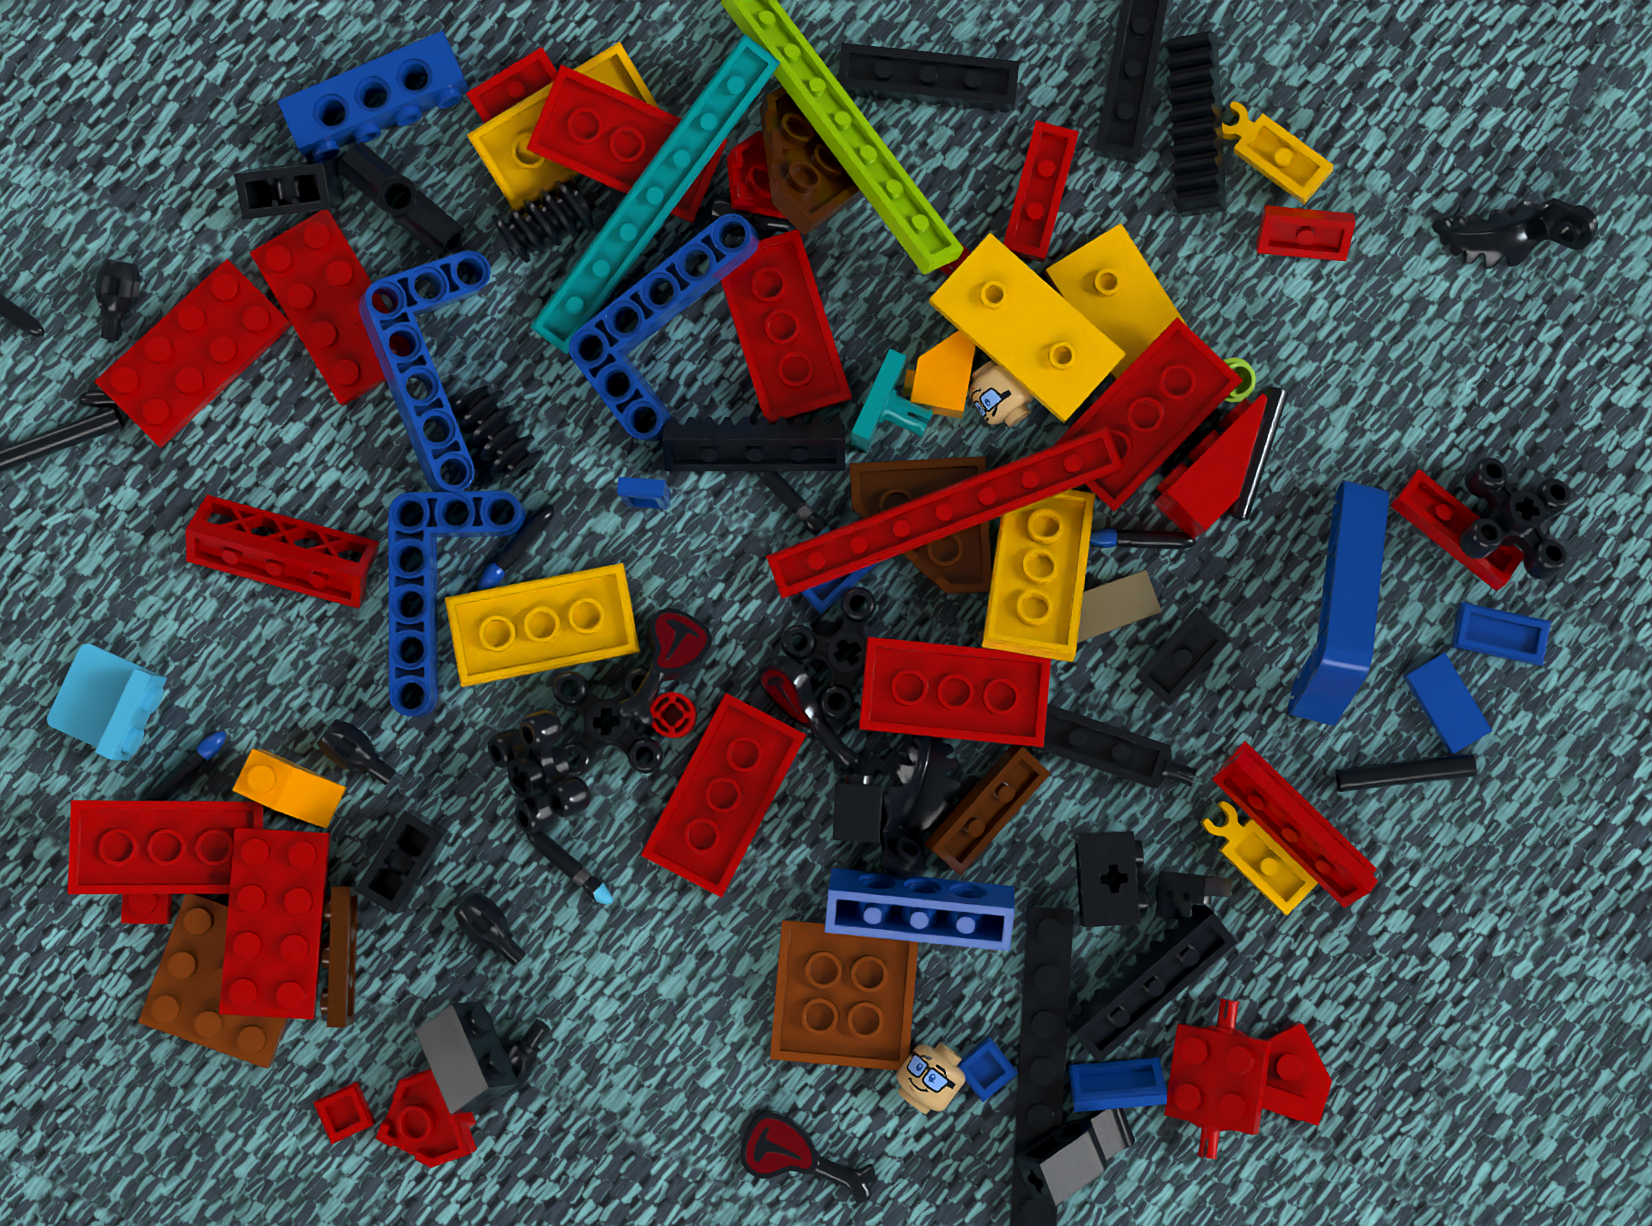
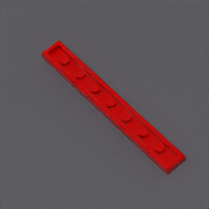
M1105 426L767 555L766 558L781 598L785 599L1123 470V465L1109 429Z

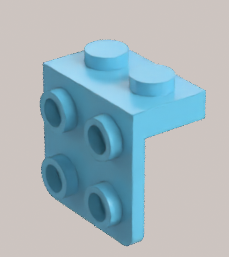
M84 644L79 648L50 709L47 723L52 728L97 747L95 753L110 760L129 761L130 757L135 754L144 737L143 729L150 714L157 709L162 700L163 687L167 677L95 645Z

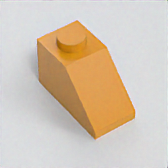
M958 330L918 357L916 370H906L902 396L910 397V402L928 410H933V414L961 419L964 412L976 345Z
M252 748L232 791L273 810L327 829L347 787L270 751Z

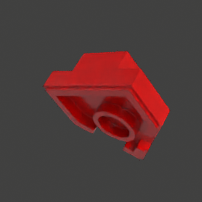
M758 130L732 148L727 157L732 209L787 219L772 204L763 133Z
M1298 1021L1284 1028L1283 1031L1265 1039L1272 1041L1262 1108L1298 1121L1302 1120L1319 1126L1332 1080L1303 1023Z
M431 1068L399 1080L392 1096L393 1102L385 1120L382 1121L375 1139L390 1147L396 1146L415 1156L416 1161L429 1168L464 1157L477 1150L470 1131V1127L476 1124L473 1113L467 1112L450 1115Z

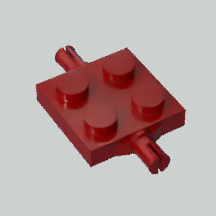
M1220 998L1217 1025L1200 1027L1184 1023L1177 1024L1167 1091V1104L1165 1105L1164 1116L1187 1120L1195 1126L1202 1128L1197 1156L1208 1159H1217L1220 1132L1232 1130L1251 1135L1259 1133L1272 1043L1270 1040L1250 1037L1239 1029H1235L1240 1001Z

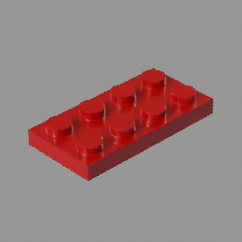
M561 64L526 150L627 195L682 119ZM724 139L671 211V215L693 223L728 139Z
M329 209L319 211L250 252L254 262L342 407L386 381L358 307L361 296L373 282ZM373 294L371 300L374 308L380 313H391L380 294ZM391 336L389 338L391 351L397 356H409L410 347L408 342L400 336Z
M799 229L760 240L755 253L723 278L721 284L762 415L767 418L770 425H775L779 417H784L786 421L796 419L799 416H805L852 401V396Z
M226 259L94 382L162 448L265 352L292 324Z
M1177 317L1053 446L1105 426L1108 427L1122 462L1123 470L1089 482L1086 485L1115 512L1229 396L1243 379Z
M867 637L858 729L1044 747L1051 659L996 649Z
M725 693L641 856L722 898L796 757L806 734Z
M71 800L67 894H229L235 827L263 829V805L256 801Z
M235 827L219 1015L310 1020L316 1018L324 925L323 907L327 889L331 833Z

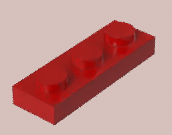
M1037 120L1035 122L1003 245L1018 257L1044 263L1079 131Z
M1420 469L1408 479L1390 505L1496 592L1507 584L1524 558V553L1515 545H1500L1491 555L1482 559H1473L1467 556L1459 544L1460 534L1470 523L1481 518Z

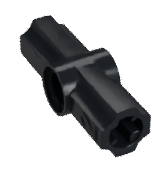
M363 142L351 147L342 157L337 172L383 210L393 222L403 227L439 259L450 254L460 243L465 229L417 189L409 178L398 173ZM402 192L411 194V200L404 208L394 209L391 207L392 200L397 194Z

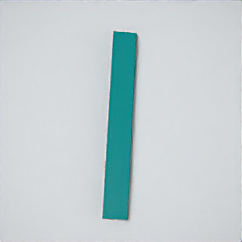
M746 34L743 35L530 326L532 330L567 355L573 334L590 321L600 310L781 62Z

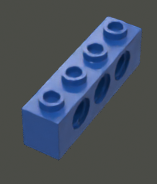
M442 30L280 99L278 104L298 150L307 161L312 159L318 161L335 157L340 152V147L354 141L358 144L360 142L368 143L381 135L380 130L396 123L398 126H407L415 123L422 117V112L436 106L440 109L452 107L461 102L463 99L462 95L466 94L470 89L452 47ZM417 76L428 77V81L422 89H408V85L413 78ZM377 93L387 94L385 102L380 107H367L368 101L373 95ZM339 110L345 111V117L341 123L335 126H328L326 124L331 113Z
M832 868L828 888L825 932L1010 951L1015 912L1014 886L911 876L909 879L900 880L888 873Z

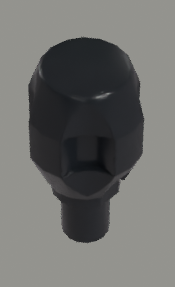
M730 192L715 195L710 224L725 214L734 213L746 219L755 227L757 233H766L767 229L783 233L789 232L791 223L788 219L732 209ZM738 226L730 229L727 234L743 237L745 236V230L743 227Z
M105 259L99 269L96 278L95 295L98 306L101 308L100 315L104 316L100 338L119 341L122 319L126 320L127 313L131 311L139 297L141 279L137 264Z
M335 719L317 742L325 756L341 768L354 772L360 771L364 775L369 773L384 785H387L396 773V770L379 759L380 754L375 751L376 748L367 735L350 723Z
M474 892L455 909L454 916L461 930L474 943L487 949L491 948L493 952L499 951L512 966L518 964L525 957L526 953L512 939L513 934L509 931L510 927L503 912L490 898Z
M536 1019L524 1036L519 1035L517 1039H513L503 1045L504 1051L511 1060L512 1069L519 1084L501 1097L507 1098L520 1090L530 1077L537 1061V1054L540 1051L538 1046L550 1032L549 1026L543 1021Z

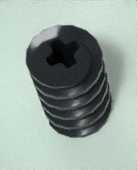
M570 175L571 189H568L559 180L555 182L556 197L554 198L544 189H541L539 191V206L527 197L523 199L524 214L522 215L512 206H509L507 208L509 222L505 223L496 214L491 216L513 256L516 254L525 263L530 262V246H533L542 255L547 253L545 238L547 237L557 246L562 245V229L567 231L572 237H577L576 222L579 220L587 228H594L591 210L572 175Z
M482 386L465 395L451 409L455 419H463L459 427L464 434L473 433L469 441L474 449L483 448L479 456L482 462L493 463L489 471L492 477H504L499 486L504 487L531 471L544 456L545 452L543 449L529 453L527 448L535 440V437L530 434L519 438L517 434L525 425L522 419L511 423L508 422L507 419L515 408L513 405L498 407L497 404L505 395L504 391L499 390L489 393L487 390L488 386Z

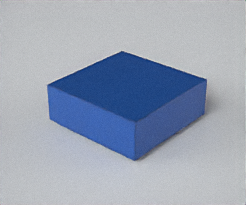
M989 1036L965 1054L957 1065L963 1071L965 1081L982 1102L1018 1074L1017 1070Z

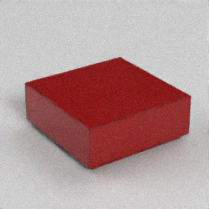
M358 1081L313 1102L331 1145L376 1124Z

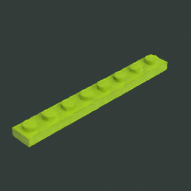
M721 0L720 3L743 34H746L781 62L773 74L923 275L957 260L964 250L962 245L778 1Z

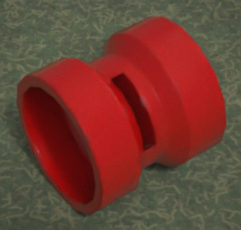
M663 693L654 700L650 707V712L654 718L652 726L662 736L673 739L681 738L689 734L696 725V707L690 699L681 693Z

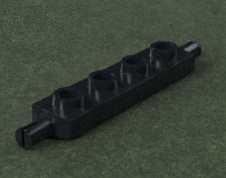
M1047 704L1044 747H1032L1153 789H1157L1165 778L1191 787L1194 779L1178 774V772L1190 776H1196L1197 768L1171 761V745Z

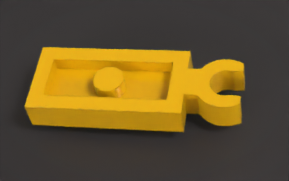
M1233 101L1229 105L1230 112L1237 116L1239 121L1233 126L1225 125L1222 122L1224 139L1239 140L1234 146V154L1305 205L1332 173L1333 164L1262 113L1255 123L1248 119L1246 108L1242 104Z
M1220 801L1217 806L1226 815L1225 823L1220 827H1216L1209 819L1203 818L1200 821L1203 829L1211 835L1222 836L1226 840L1218 851L1282 914L1288 915L1318 882L1252 818H1248L1240 825L1235 808L1227 802Z

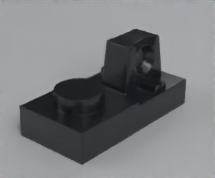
M1197 607L1138 670L1135 677L1170 706L1231 641L1232 637Z

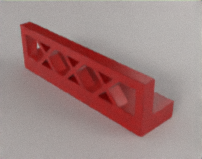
M206 495L185 529L186 562L360 609L365 599L367 573L378 554L380 543L376 540L211 495ZM212 512L231 517L233 520L221 525L207 522ZM264 526L274 529L276 533L262 537L252 534L250 530ZM308 538L317 541L319 545L306 549L296 546L294 541ZM352 550L363 553L359 563L340 558L337 553Z
M1246 741L1234 750L1211 778L1343 908L1369 894L1377 884L1378 880L1373 876L1377 868Z

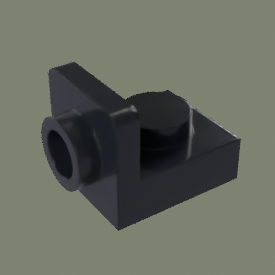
M1160 871L1159 884L1155 894L1157 902L1156 916L1178 919L1180 916L1189 918L1191 903L1211 905L1212 896L1231 897L1232 879L1192 873Z

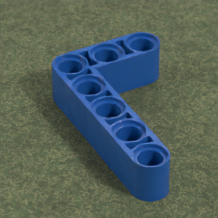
M732 213L719 217L578 329L571 337L569 353L573 361L626 432L634 438L648 442L661 440L663 438V425H666L671 415L627 354L755 253L759 244V235L755 227L740 215ZM734 227H743L745 230L744 242L736 248H728L725 244L727 232ZM698 255H707L709 258L708 270L701 276H692L690 272L692 260ZM670 282L674 289L672 299L664 305H658L655 300L656 289L661 284ZM635 310L638 315L637 326L633 331L624 333L620 327L621 317L624 313ZM599 338L603 344L602 353L594 361H589L585 352L586 346L590 340ZM625 373L630 380V386L624 395L617 397L612 391V382L617 375ZM652 409L657 416V422L651 431L644 433L639 427L638 419L643 411Z
M472 250L463 251L379 279L368 287L361 296L358 305L360 316L427 484L434 492H458L464 490L473 481L475 470L415 317L468 299L477 294L487 284L491 274L490 264L483 255ZM465 265L471 268L476 275V283L473 285L463 283L457 276V266ZM423 279L430 282L434 287V298L425 299L419 296L415 290V280ZM381 293L389 297L393 304V311L387 314L377 311L372 305V295ZM391 336L404 338L410 347L409 356L401 357L394 354L389 347V338ZM415 378L424 383L427 391L425 399L418 400L409 395L406 389L407 379ZM425 421H435L442 427L444 435L441 442H432L426 438L423 431ZM443 463H452L458 468L460 480L457 485L447 484L442 479L440 469Z
M1342 480L1337 489L1334 501L1339 503L1338 505L1334 504L1332 509L1317 643L1293 683L1290 696H1294V699L1289 698L1288 715L1331 726L1338 722L1364 682L1370 669L1374 649L1389 502L1388 490Z
M409 492L400 494L390 504L388 512L389 698L395 711L402 715L417 718L423 717L432 712L437 705V538L515 535L525 525L526 511L522 503L509 492ZM503 503L512 504L515 511L512 520L504 525L495 524L493 520L495 508ZM457 504H466L469 510L467 520L458 526L450 525L448 521L450 509ZM412 505H421L423 509L422 520L416 526L407 527L403 521L404 512ZM411 550H421L424 558L423 564L418 570L407 572L403 564L404 557ZM420 594L424 602L423 610L416 617L408 618L404 613V602L409 596ZM419 639L424 647L423 656L419 661L410 664L404 657V648L409 641ZM418 684L424 691V700L419 707L410 709L405 704L404 694L408 687Z

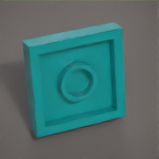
M889 349L852 430L850 446L867 453L880 423L883 424L885 420L918 434L919 437L923 436L933 410H928L897 396L898 391L895 390L904 371L906 355Z

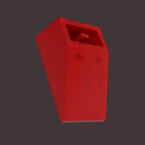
M1263 393L1254 402L1245 397L1218 424L1224 431L1219 435L1213 430L1187 455L1193 463L1187 467L1181 462L1156 487L1161 495L1153 504L1183 533L1188 534L1193 539L1205 532L1239 498L1268 399Z

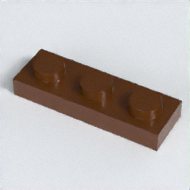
M1011 745L924 844L961 876L1051 773L1022 745Z
M358 885L331 887V895H326L324 900L323 916L325 923H330V941H325L323 944L322 966L323 969H329L328 988H323L321 992L320 1011L322 1016H327V1027L346 1028L354 1023L359 895L355 889Z

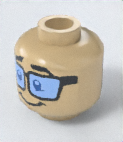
M993 360L981 366L970 376L973 383L968 389L969 398L988 424L997 425L1005 422L1008 427H1012L1031 413L1028 405L1032 402L1034 396L1009 372Z
M939 1042L936 1048L928 1044L918 1045L897 1072L896 1078L901 1086L897 1092L908 1103L924 1114H927L930 1109L937 1112L943 1111L965 1082V1075L957 1066L962 1058L941 1042Z

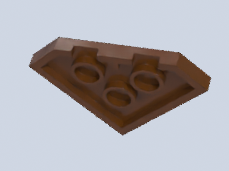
M781 86L768 94L759 110L772 204L790 223L806 235L859 198L863 193L784 87Z
M985 456L850 463L852 511L861 519L985 473ZM989 521L901 554L946 595L989 593L992 567Z

